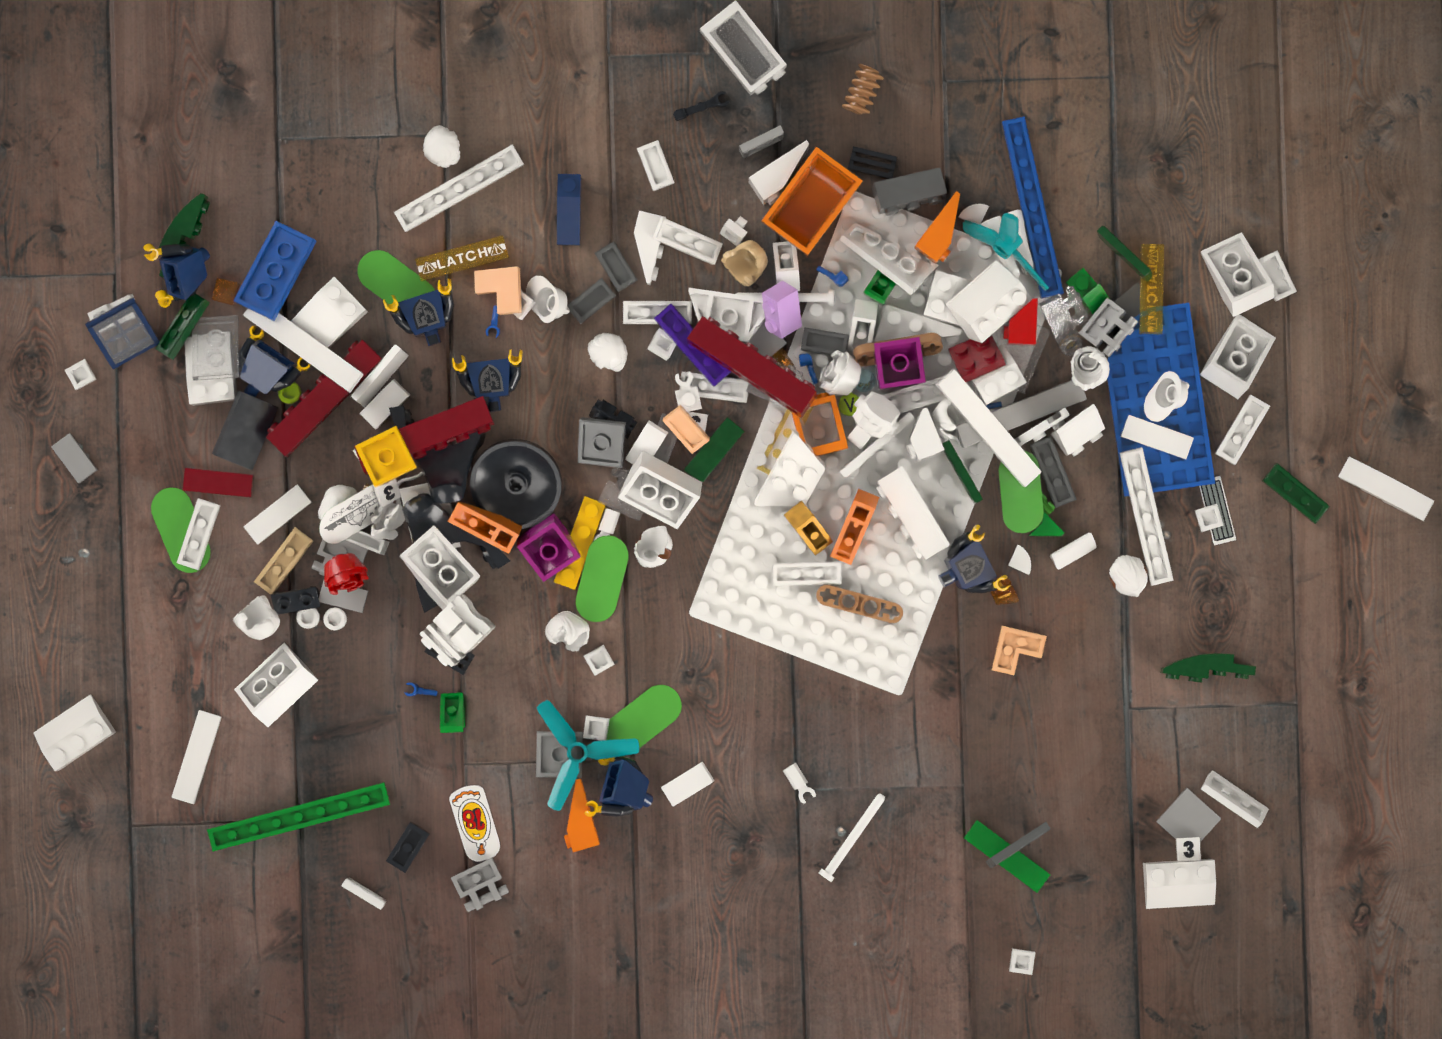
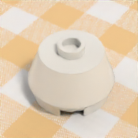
M836 350L831 355L834 358L828 366L824 365L819 378V382L822 383L820 388L824 389L828 394L847 396L857 387L860 381L861 366L848 352L843 353Z

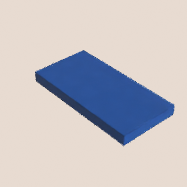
M275 221L233 301L275 321L317 241Z

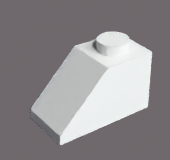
M788 241L773 243L776 284L784 281L800 291L796 247Z
M856 299L847 351L853 352L858 345L872 343L878 302Z

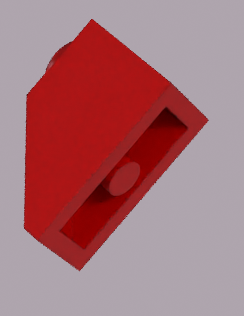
M1033 298L1008 321V326H1003V339H1007V345H1036L1038 298Z

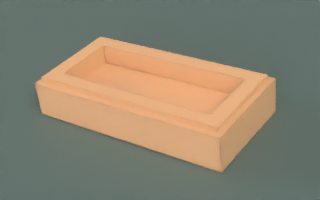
M681 405L663 418V422L692 454L710 440V437Z

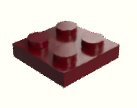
M992 335L983 343L969 339L948 349L960 376L965 382L1006 365Z

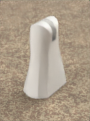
M1022 210L1008 212L1019 219L1018 234L1021 236L1023 243L1017 250L1034 269ZM997 216L986 220L980 225L999 233L1002 218ZM996 253L1001 264L1016 278L1019 277L1017 260L1012 255L1008 259H1003ZM1020 264L1024 274H1028V272Z

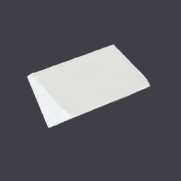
M1086 533L1050 554L1055 567L1061 569L1096 549L1097 546L1093 535Z

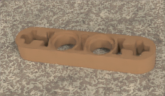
M926 333L861 344L854 349L853 354L855 361L860 366L875 365L874 343L920 337L922 357L938 354L943 349V344L939 334Z
M823 585L816 592L817 601L822 605L888 623L899 622L903 616L902 607L894 602L830 585ZM827 588L830 589V594L837 595L836 591H841L842 593L838 598V606L833 604L835 602L834 599H828L827 602H824L820 592H825ZM847 594L855 598V604L850 608H846L842 604V598ZM869 600L877 604V610L872 614L864 610V604ZM881 603H885L884 608L888 610L895 606L899 616H894L893 620L889 619V614L882 613L883 617H878Z

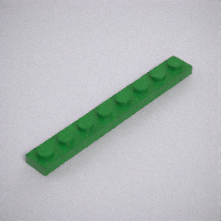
M383 782L207 829L212 851H217L387 806L391 803L386 784Z

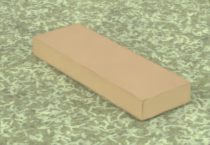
M295 527L254 582L269 594H274L314 540Z

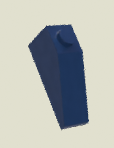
M558 174L557 245H580L581 174Z

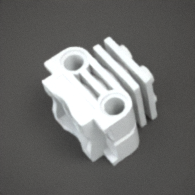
M462 594L434 618V623L429 624L426 627L427 629L420 633L423 637L421 642L429 650L433 648L439 654L437 658L443 665L453 667L466 656V653L472 651L496 626L488 618L482 616L475 609L472 601L465 594Z

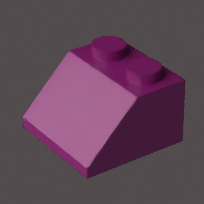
M920 337L874 343L875 367L879 389L926 383Z
M555 513L517 538V548L543 582L581 557L568 530Z

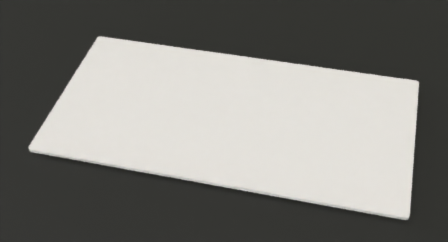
M855 191L842 210L821 267L832 272L835 276L842 271L849 281L843 287H838L832 279L820 272L818 273L811 293H828L829 290H835V306H829L828 302H807L801 318L802 327L797 329L782 369L787 367L796 373L795 377L800 381L807 380L813 384L808 372V366L800 367L799 361L800 354H810L818 379V383L813 384L816 387L814 390L817 391V394L825 393L826 391L820 388L822 383L819 382V378L824 365L828 366L834 358L831 355L801 350L804 327L850 335L856 299L875 302L865 296L863 292L878 269L840 241L845 231L854 223H857L881 235L882 240L888 243L894 242L900 245L899 249L911 255L914 252L921 256V260L931 264L932 261L914 247L933 223L932 220L900 209L898 213L893 215L879 214L874 198ZM954 229L951 245L948 248L951 251L944 262L939 260L936 264L939 265L937 271L973 281L995 260L1000 261L990 245L971 237L969 234ZM1016 261L1020 274L1017 279L1022 283L1032 299L1038 298L1037 341L1053 297L1041 299L1037 282L1029 273L1024 274L1020 263ZM935 272L912 295L896 284L885 304L882 306L878 303L872 342L875 340L886 304L923 316ZM1007 321L992 336L997 346L1004 344L1022 375H1024L1034 346L1007 345V339H1003V326H1008ZM963 329L961 335L941 338L943 344L941 352L922 357L926 381L945 376L952 369H955L959 374L948 349L969 340ZM847 351L854 358L853 352ZM875 365L861 366L860 381L851 393L858 397L862 394L866 397L871 392L885 395L917 384L879 389ZM874 380L873 386L869 390H862L865 384L868 385L869 381ZM972 386L971 389L974 390V393H975V394L979 397V399L981 400V398H980V396L978 395V393H977L975 387ZM1018 388L991 403L1001 401L1002 407L1012 404ZM830 394V396L835 395L838 405L839 400L843 395ZM770 399L690 608V616L893 694L901 695L943 588L938 575L948 570L944 562L948 557L947 552L953 541L963 535L974 507L972 500L944 451L916 462L915 458H910L906 448L907 445H910L908 440L921 410L927 407L932 418V413L940 402L908 411L913 415L914 420L847 478H843L838 471L875 441L877 437L871 436L861 450L846 439L848 449L817 456L824 462L826 469L808 499L806 507L815 516L833 542L815 556L784 516L794 506L755 505V499L792 431L796 430L791 411L775 400ZM830 402L809 407L802 418L799 417L806 445L808 444L811 448L840 441ZM993 408V409H989V410H990V412H992V411L997 410V409H999V408ZM839 410L845 437L847 438L857 424L853 416H845ZM907 412L900 414L897 419L899 420V419H900L901 417H903ZM939 436V438H940V440H941L942 443H944V442H946V441L949 440V439H947V440H946V439H943V438H941V437ZM959 438L950 440L975 486L980 491L994 452L984 441L962 448ZM903 466L950 544L926 560L923 557H917L912 549V546L915 544L911 537L906 539L900 529V526L903 524L899 518L894 519L888 509L891 504L887 498L882 499L876 490V487L879 486L877 481ZM858 488L880 498L852 564L849 565L841 561L842 584L830 586L899 604L902 607L903 616L896 623H888L820 604L817 601L816 592L823 585L773 586L772 563L840 561L830 557ZM826 588L825 592H820V596L823 597L824 602H827L828 599H834L835 602L833 604L838 606V598L842 592L836 591L837 595L830 594V589ZM847 594L842 598V604L844 607L850 608L854 606L855 598ZM869 600L864 604V610L872 614L876 612L877 604ZM881 603L878 617H883L882 613L889 614V619L893 620L894 616H899L895 606L888 610L884 608L886 604Z

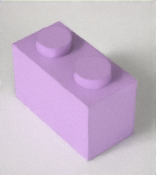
M781 281L762 293V306L766 321L765 327L770 333L782 339L802 327L798 290Z

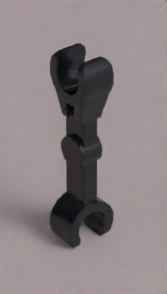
M720 91L710 100L674 111L675 120H683L689 115L703 112L711 107H726L729 101L720 103L718 97L725 95L726 92Z

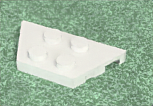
M689 288L688 290L698 322L702 316L706 319L711 317L721 324V329L726 332L729 329L740 337L738 340L741 342H749L765 320L762 306L763 298Z
M796 430L792 431L755 499L756 506H795L800 501L806 505L825 471L824 462L813 453V449L808 444H805Z

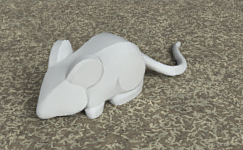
M420 472L415 476L399 480L397 482L398 486H400L403 482L414 480L420 477L423 474V472ZM400 498L396 500V504L389 503L384 507L380 506L378 508L379 515L371 518L373 522L371 537L393 540L398 536L395 529L405 521Z

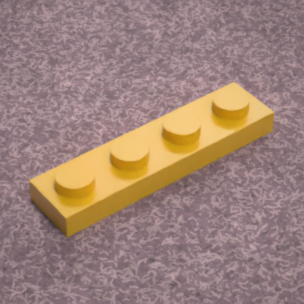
M584 496L570 535L581 557L559 571L555 576V583L574 590L576 589L588 549L594 540L603 515L605 503Z

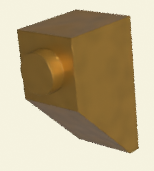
M802 501L784 514L785 518L815 556L833 542Z

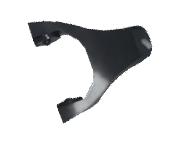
M484 397L488 406L489 397ZM404 406L389 408L393 422L398 429L415 423L411 417L410 409H405ZM474 432L469 434L470 438L455 445H448V447L442 450L435 451V449L426 451L427 455L418 459L413 458L426 478L433 502L438 504L452 503L464 498L468 472L473 458L484 444L486 432L482 434Z
M419 494L404 504L402 511L409 526L413 543L432 526H435L451 544L466 541L480 545L479 547L484 554L483 560L489 562L492 569L496 567L499 569L510 562L499 548L449 523L448 520L451 515L440 504L433 502L430 494ZM414 576L419 599L425 613L438 606V604L428 595Z

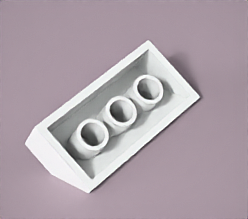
M903 466L877 481L879 486L876 487V490L882 499L887 498L891 504L888 509L894 519H900L903 524L900 526V529L906 539L911 537L915 544L912 546V549L918 558L923 557L926 560L950 545Z

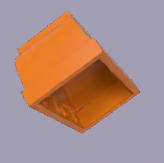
M816 147L761 222L808 256L863 181Z

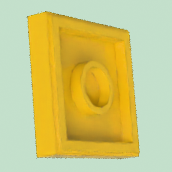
M397 426L355 445L375 488L417 468Z

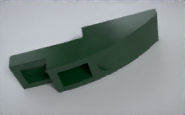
M200 193L182 208L169 225L159 248L163 245L187 244L184 241L185 237L194 240L195 235L199 236L202 229V223H200L202 214L207 213L210 204L205 194ZM161 269V270H160V273H159V276L162 277V278H164L163 272H162V269Z
M1213 653L1182 658L1162 667L1160 673H1166V678L1179 680L1180 675L1189 676L1188 681L1202 683V678H1209V670H1213L1212 675L1226 676V672L1235 673V678L1249 679V675H1255L1256 666L1233 664L1234 654Z

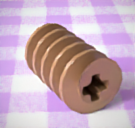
M859 64L858 66L862 70L855 72L859 79H852L851 83L855 87H849L848 89L852 96L845 97V101L849 104H842V108L862 115V113H870L865 106L873 105L869 97H876L877 94L872 89L880 88L876 80H883L884 77L877 70Z

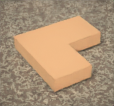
M519 267L474 271L475 293L477 295L497 293V314L522 313Z
M1001 626L992 670L1014 675L1019 653L1042 658L1047 636Z

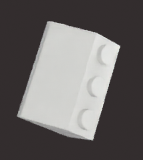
M995 260L947 302L946 305L968 338L983 343L1031 301L1032 298L1022 283L1000 262Z
M642 451L631 467L618 498L678 529L699 500L702 482Z
M283 643L234 690L252 714L269 727L310 689L318 679L302 660Z
M90 694L35 731L34 735L42 753L54 771H59L116 733V731Z
M1201 859L1196 861L1143 863L1146 909L1215 905V860Z

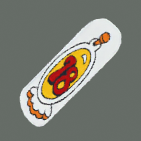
M473 785L456 790L451 794L449 800L467 856L474 861H484L496 856L500 849V842L484 789Z

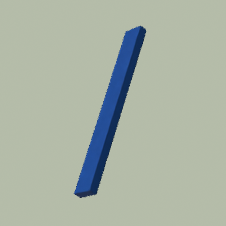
M1025 116L1002 121L1034 270L1049 287L1045 291L1038 284L1040 298L1062 295L1064 291Z

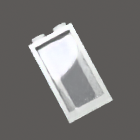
M736 0L700 28L701 34L750 96L753 93L760 94L768 87L766 85L767 82L771 79L776 81L786 73L784 69L787 64Z

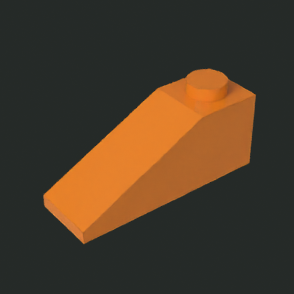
M957 191L914 247L934 263H937L939 260L944 262L951 252L948 248L951 245L960 193Z
M858 488L830 557L849 565L852 564L880 497Z
M458 501L448 520L449 523L508 554L522 529L521 525L502 515Z
M581 778L575 781L567 825L568 834L564 835L567 848H572L573 852L600 845L593 817L584 814L585 811L591 812L589 806H586L588 800Z

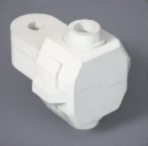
M871 392L866 397L862 394L854 404L857 409L853 414V418L857 426L846 439L861 450L871 436L882 438L888 432L892 435L900 425L897 422V418L900 415L898 409L881 394Z

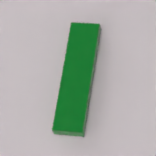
M978 820L975 821L963 837L989 858L1010 845ZM1020 851L999 863L1000 866L1036 893H1038L1051 875Z

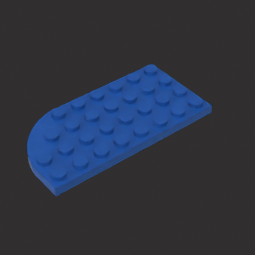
M1182 303L1146 310L1134 317L1138 323L1133 328V333L1127 335L1120 344V349L1114 351L1107 358L1110 368L1107 383L1124 497L1129 496L1120 452L1140 447L1143 448L1153 493L1215 484L1190 304ZM1148 316H1154L1153 319L1148 321ZM1148 328L1152 329L1154 334L1148 333ZM1165 372H1175L1182 381L1189 384L1187 401L1182 407L1173 409L1164 420L1159 422L1151 421L1144 412L1145 398ZM1128 415L1194 437L1187 459L1121 437Z

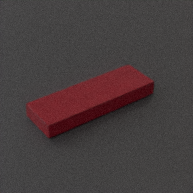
M185 468L182 491L252 498L254 475Z

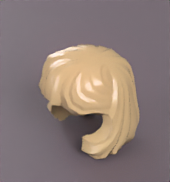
M753 240L745 241L735 249L725 252L721 260L735 280L743 286H750L755 283L768 264L766 252Z

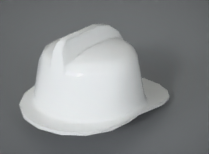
M543 276L531 278L527 284L526 294L536 302L532 310L544 323H550L554 319L563 316V314L570 312L567 307L565 292L554 287Z
M1165 372L1145 398L1144 412L1147 418L1151 421L1159 422L1164 420L1173 409L1182 407L1188 398L1189 384L1182 381L1175 372Z

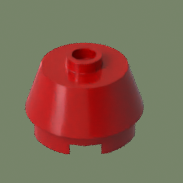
M353 553L336 555L324 565V585L332 595H337L338 590L347 589V592L354 591L364 585L363 580L369 579L367 575L368 569Z

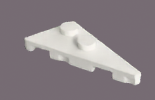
M886 304L874 342L926 333H937L941 338L961 335L962 329Z
M1063 408L1014 440L1019 446H1022L1031 439L1037 442L1046 436L1044 431L1050 427L1056 430L1064 425V419L1070 416L1066 408Z

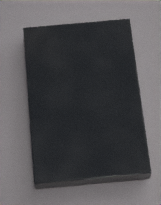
M238 391L212 454L253 470L268 434L267 430L271 427L279 407Z

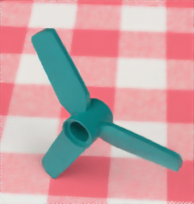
M1010 213L1002 215L999 233L968 220L963 222V230L966 234L992 246L993 250L1003 259H1008L1012 255L1042 289L1047 291L1049 288L1017 250L1023 243V240L1018 234L1019 219L1015 215Z
M545 700L537 706L539 714L561 745L568 748L567 756L569 760L562 765L547 803L553 810L560 811L579 774V763L585 761L587 757L599 760L639 753V742L637 739L594 741L588 746L577 742L575 732L549 700ZM581 746L584 749V756L581 759H575L572 756L571 751L573 747Z

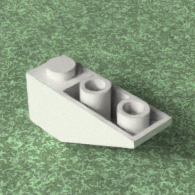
M639 211L634 235L647 285H651V281H656L659 268L655 267L657 258H662L664 246L660 245L661 242L654 240L653 236L660 218L666 217Z

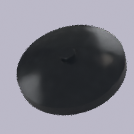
M508 439L491 445L479 456L471 473L470 490L473 501L478 508L502 515L521 525L522 529L539 524L554 511L562 491V477L556 461L544 448L531 441Z

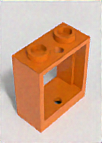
M826 392L817 394L810 407L831 403L840 441L812 447L813 453L816 456L848 449L835 395L830 396ZM791 412L795 429L799 433V437L805 442L799 416Z

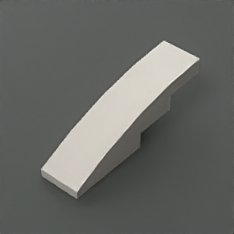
M1351 457L1347 459L1338 476L1340 479L1359 487L1362 491L1422 521L1425 520L1434 503V500Z

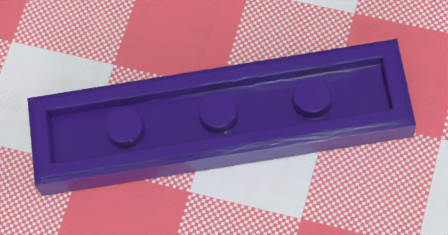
M669 304L654 317L656 323L713 387L731 373V371L688 344L687 337L692 332L693 327L672 304Z

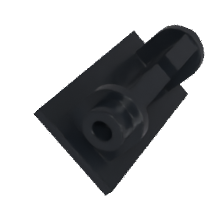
M598 399L592 407L589 417L626 422L625 438L628 439L638 422L634 420V417L622 410L618 416H615L614 412L617 407L604 399L603 401Z
M316 586L271 594L273 608L278 615L320 607L319 591Z

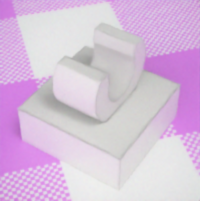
M741 216L736 222L728 219L720 234L738 246L747 234V231L743 228L748 221Z

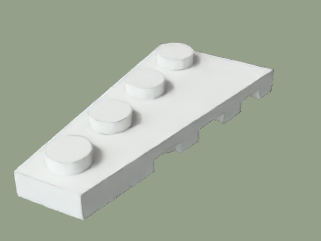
M854 223L840 238L841 242L910 295L939 266L934 262L929 264L921 260V256L914 252L911 255L899 249L900 245L882 240L881 235L857 223Z

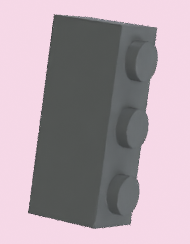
M940 167L874 182L872 187L878 213H885L887 216L898 213L900 209L915 210L926 203H929V205L940 204L947 195Z

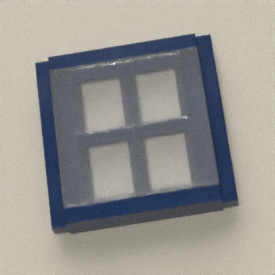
M133 297L85 323L112 369L157 346L160 342Z

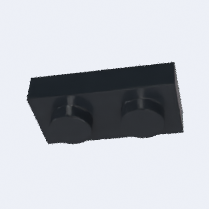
M410 822L386 862L406 873L430 833Z

